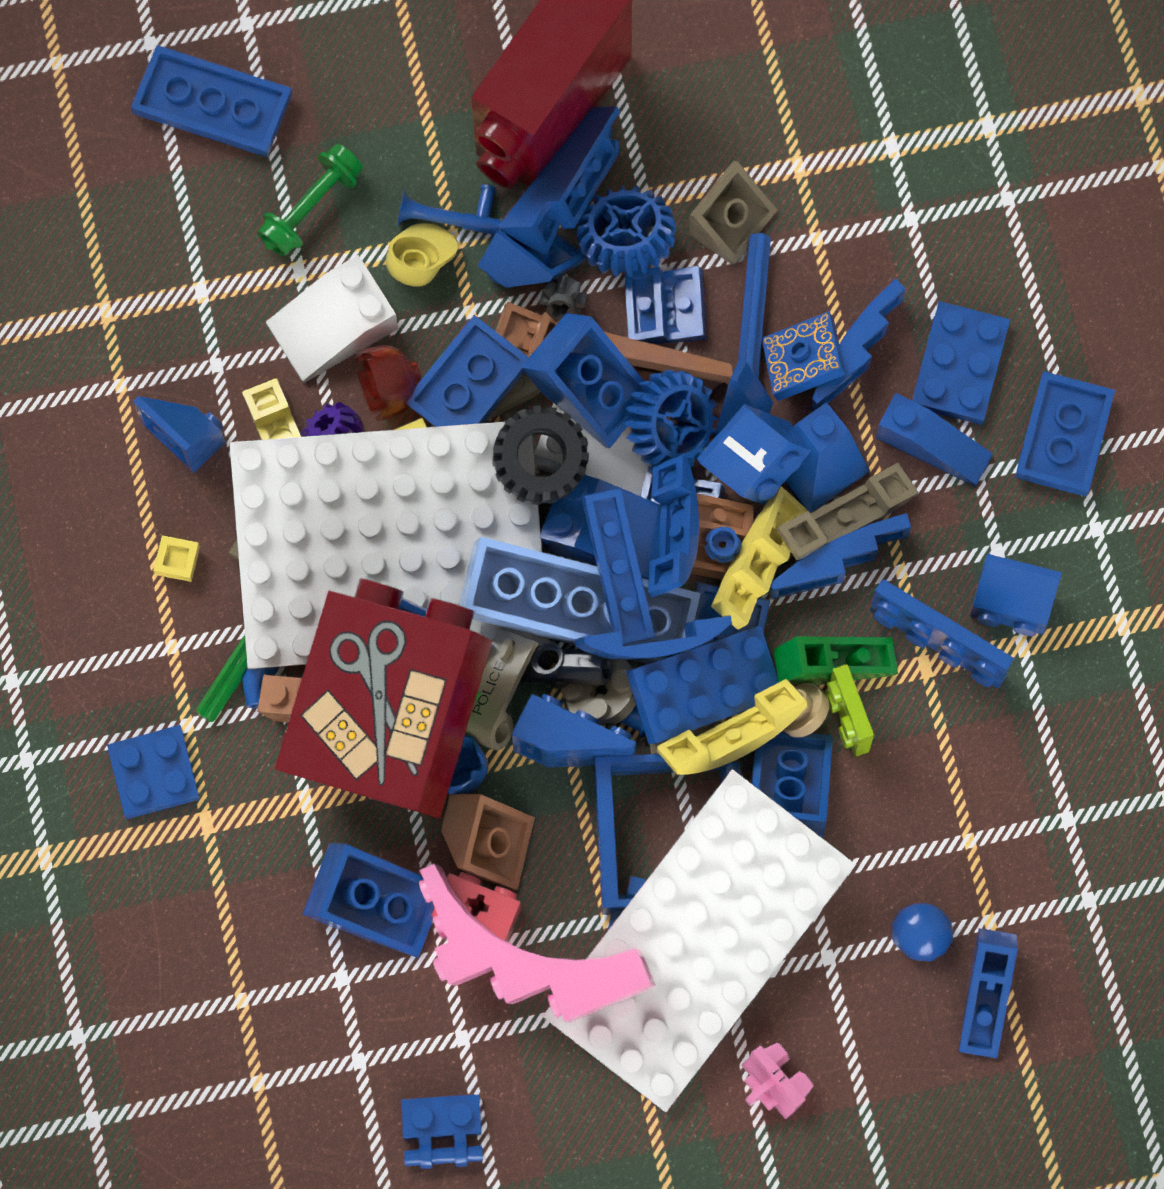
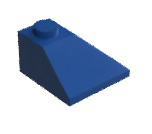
M499 230L494 235L478 267L485 271L493 282L508 288L551 282L583 263L587 257H584L581 251L557 233L548 253L540 254L502 230Z
M138 396L133 401L142 425L193 473L225 444L221 431L224 427L210 412L204 415L194 406Z
M827 402L794 426L812 451L802 461L801 466L784 483L801 505L807 509L806 511L812 513L869 474V469L850 431Z

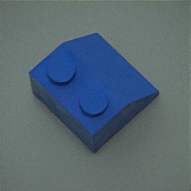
M987 554L979 576L970 616L977 618V622L986 626L998 627L999 624L1014 627V631L1021 635L1036 636V633L1043 635L1062 572Z

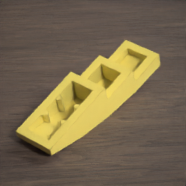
M782 486L778 489L776 495L768 500L741 543L740 553L735 554L734 560H732L711 606L722 617L731 615V625L737 630L748 625L757 599L768 593L777 567L789 559L791 551L776 529L780 525L805 513L807 510Z

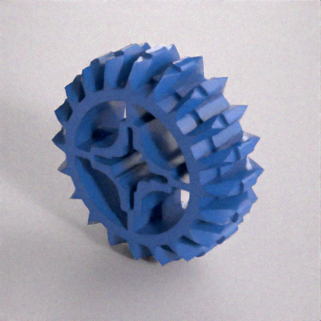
M622 184L619 192L613 193L608 188L604 198L595 195L594 204H587L584 214L578 221L577 238L578 242H580L581 253L584 257H587L591 267L598 265V269L602 274L611 269L615 278L621 272H626L631 279L633 271L640 270L646 275L647 266L650 265L658 268L660 258L668 259L669 248L674 247L676 224L673 221V212L670 206H666L662 196L655 197L651 189L641 193L638 185L632 191H627ZM606 225H608V227L605 229V233L599 237V234L601 233L603 228ZM654 226L651 234L645 238L644 236L648 234V229Z
M666 370L662 371V374H650V381L639 382L641 392L631 394L635 401L634 405L625 408L631 413V419L623 423L631 428V432L626 439L635 443L632 451L637 455H641L640 461H643L645 464L655 466L683 454L688 458L690 467H693L694 460H697L702 454L703 448L706 449L711 443L709 441L710 435L717 433L712 427L713 421H716L719 417L713 414L712 410L718 403L713 399H709L712 390L703 386V380L693 377L692 374L685 371Z

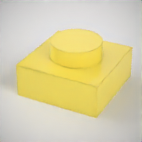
M162 535L153 570L155 575L192 582L200 549L199 543Z

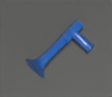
M481 185L476 215L419 204L410 199L406 194V189H404L397 227L401 222L408 219H423L495 235L499 231L501 220L490 218L494 194H496L497 189L492 185Z

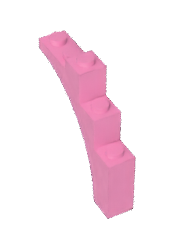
M432 864L420 870L423 876V880L419 881L421 892L427 903L433 902L438 916L433 917L437 932L442 939L446 937L448 939V943L434 948L438 958L433 959V963L441 981L447 979L449 985L457 986L485 973L494 971L495 976L490 978L493 989L498 999L504 998L506 1003L509 1004L517 1003L551 988L553 994L548 996L550 1006L557 1018L562 1016L565 1022H573L656 987L640 949H632L610 957L585 960L547 958L524 951L496 936L471 914L455 894L441 866Z

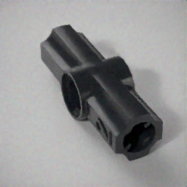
M544 643L535 649L520 682L546 683L554 689H561L569 684L606 685L607 681L611 680L613 667L610 658L597 656L581 649H561L554 643ZM558 662L554 668L550 669L554 663Z

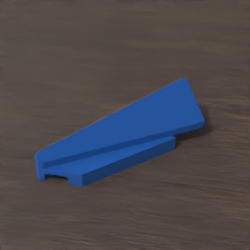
M617 106L594 107L590 110L499 224V228L504 233L540 254H547L560 225L562 229L575 228L586 210L587 204L592 200L619 155V141L612 140V124L616 117L619 116V108Z

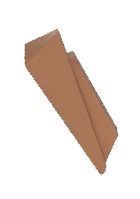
M605 332L644 381H650V374H662V371L666 370L685 371L692 374L693 377L703 380V386L712 390L722 383L728 385L733 374L732 365L729 363Z

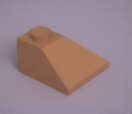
M450 794L441 832L457 868L510 890L518 891L535 817L481 794Z

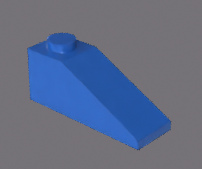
M895 393L883 415L876 435V439L974 487L977 486L993 454L928 408Z
M978 928L959 1052L997 1058L1018 951L1017 934Z

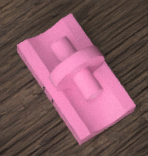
M779 1043L765 1049L760 1045L752 1051L749 1058L741 1066L749 1075L744 1082L753 1091L745 1099L746 1102L752 1106L760 1100L768 1111L776 1107L782 1116L787 1119L806 1100L804 1097L812 1089L813 1083L800 1071L792 1078H787L780 1068L788 1062L789 1057L788 1053Z

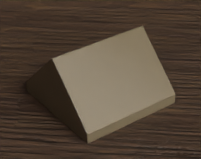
M733 161L690 214L689 235L728 263L735 264L748 248L749 237L752 234L760 233L777 212V209L740 163Z

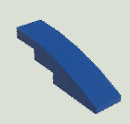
M896 278L866 307L840 342V349L846 375L817 386L810 410L812 412L826 402L829 404L870 368L872 356L867 351L886 335L889 322L884 317L903 302L906 288Z
M907 513L869 524L831 541L802 558L772 581L769 590L771 600L844 583L845 567L875 561L878 553L877 545L908 538L911 526Z

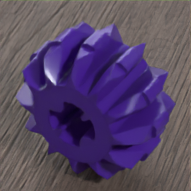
M340 401L334 406L329 403L325 404L324 409L319 412L315 410L314 417L304 421L306 428L300 434L302 437L361 433L365 432L359 414L352 410L350 406L344 405Z

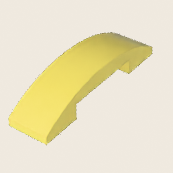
M277 378L242 392L261 440L301 437Z
M785 679L754 695V707L697 737L690 730H687L656 746L657 752L677 775L700 773L721 767L749 754L778 735L805 710L807 701Z

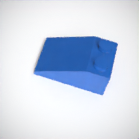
M566 313L521 366V369L548 399L562 411L572 416L571 418L576 423L578 422L584 430L605 448L609 449L626 430L627 426L623 423L631 419V413L625 408L634 405L635 401L631 394L641 392L639 382H644L591 316Z
M584 475L577 487L568 496L552 503L539 537L549 553L597 566L582 497L619 489L620 487L601 479ZM621 488L641 578L649 580V561L659 558L661 505Z
M781 731L770 741L755 750L751 784L824 839L833 735L811 733L804 737H792Z
M329 843L302 915L335 929L419 958L433 921L431 915L435 907L432 901L427 903L421 892L419 881L423 880V876L347 844Z

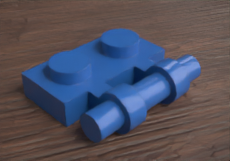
M479 1094L401 1099L403 1139H419V1150L404 1151L405 1166L420 1165L421 1169H431L433 1164L456 1163V1167L468 1166V1162L483 1161L482 1145L467 1146L466 1136L482 1135ZM454 1137L455 1147L432 1149V1138Z

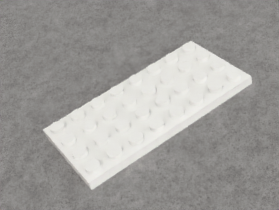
M732 769L587 957V959L605 958L632 949H640L656 987L573 1022H565L562 1016L557 1018L551 1006L542 1017L659 1108L667 1112L856 864Z

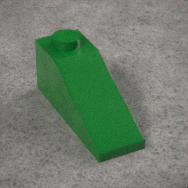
M796 636L773 650L778 683L787 679L792 686L802 683H812L814 685L827 684L831 680L833 669L848 664L854 681L898 674L892 637Z

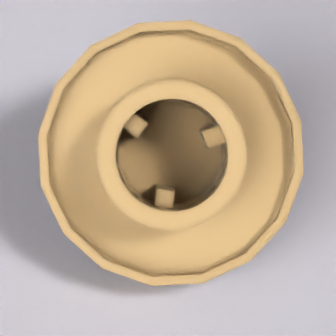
M802 683L794 686L807 701V707L783 730L792 737H804L814 732L826 719L829 711L827 695L812 683Z

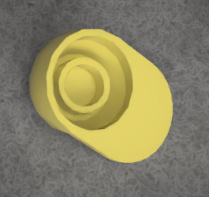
M428 223L412 225L394 237L390 242L386 255L387 270L393 278L405 285H427L434 279L439 269L455 257L458 249L457 240L449 231L440 226Z

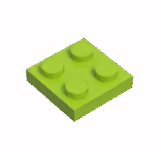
M848 664L833 669L831 680L827 683L829 691L825 692L829 699V708L832 714L838 712L842 726L838 727L844 747H851L854 756L857 757L870 751L874 733Z

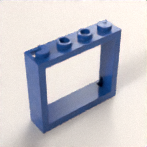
M660 754L595 757L594 782L602 915L622 913L632 900L618 899L611 776L675 773ZM731 762L708 770L719 771L720 785L732 769L741 776L739 762Z

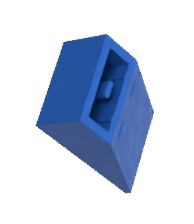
M531 694L512 733L514 752L547 768L594 766L595 757L636 755V742L631 740L632 735L615 726H612L610 730L596 724L598 720L594 716L581 710H577L576 714L562 708L563 703L546 694H543L541 698Z

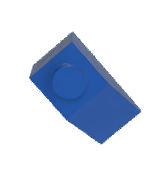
M739 359L730 378L716 428L717 433H715L714 438L744 404L766 413H771L774 402L747 361Z

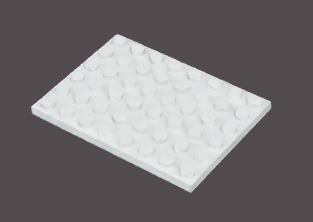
M505 422L230 442L248 669L306 665L328 590L354 597L359 579L362 578L404 591V598L425 609L428 608L430 598L459 605L473 545L480 537L542 552L541 539L539 538L538 505H532V502L529 501L521 502L516 499L517 496L514 494H508L504 490L502 482H498L495 476L496 471L492 464L493 447L497 435ZM531 435L521 443L518 450V460L526 472L535 476ZM474 619L470 630L493 640L498 628L534 640L538 643L537 646L550 643L548 638Z

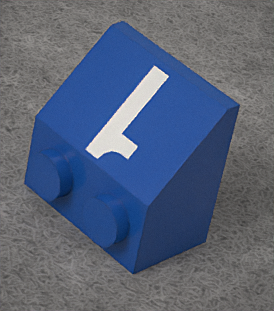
M744 404L697 460L741 497L765 505L769 499L776 495L778 489L788 477L801 466L802 461L812 450L789 421Z

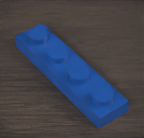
M619 488L585 495L582 497V502L612 632L621 631L623 645L653 639L655 634L622 490Z

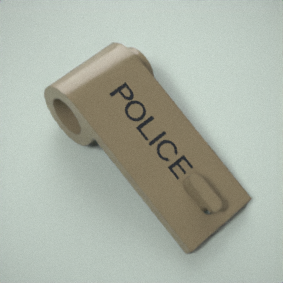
M498 628L493 638L492 648L490 649L478 689L481 695L474 703L465 733L474 737L478 744L498 751L503 749L509 742L514 724L512 717L505 711L538 645L536 641Z

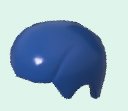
M466 734L464 736L447 794L472 793L479 787L487 775L488 760L474 737Z
M911 903L899 910L891 923L894 945L908 958L915 959L916 961H933L946 953L953 941L954 931L952 930L953 925L949 917L940 908L932 904Z

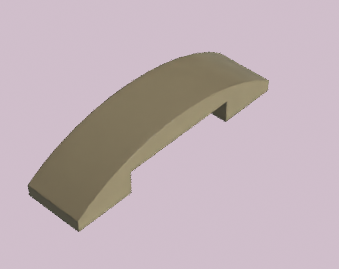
M896 463L868 478L863 486L812 513L807 511L780 525L776 530L796 560H800L839 537L878 522L913 499L919 492L900 464Z

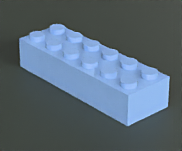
M480 537L474 542L459 603L460 606L475 611L474 620L575 645L574 639L583 636L612 632L597 566L485 537ZM642 578L655 638L623 646L685 638L684 623L695 620L701 593L676 588L652 597L648 594L649 580ZM665 657L635 661L648 664Z

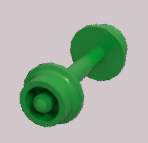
M336 143L329 151L320 152L317 155V159L326 172L282 220L270 212H266L263 215L264 222L257 230V235L265 244L266 249L285 257L293 248L299 249L302 247L303 242L294 231L295 227L337 181L351 189L357 185L356 178L363 170V166L354 155V151H349Z

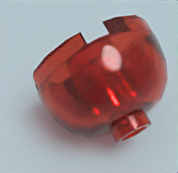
M388 345L369 347L357 351L356 362L363 361L364 371L357 372L360 386L370 411H379L375 419L383 421L404 413L409 408L407 403L414 394L416 383L421 381V373L416 361L409 362L407 356L401 350Z

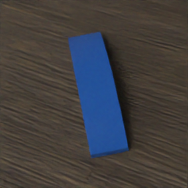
M683 454L653 466L652 498L661 504L659 558L649 561L648 594L652 597L683 586L692 572L697 555L699 541L698 501L689 461Z
M730 615L684 623L685 638L623 646L621 631L574 639L575 647L610 659H655L702 645L724 631L732 623Z

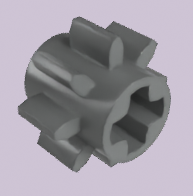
M562 276L555 281L552 280L546 283L539 304L547 305L548 315L554 320L560 321L566 313L580 315L582 308L585 307L588 295L587 293L580 292L581 282H577L568 276Z

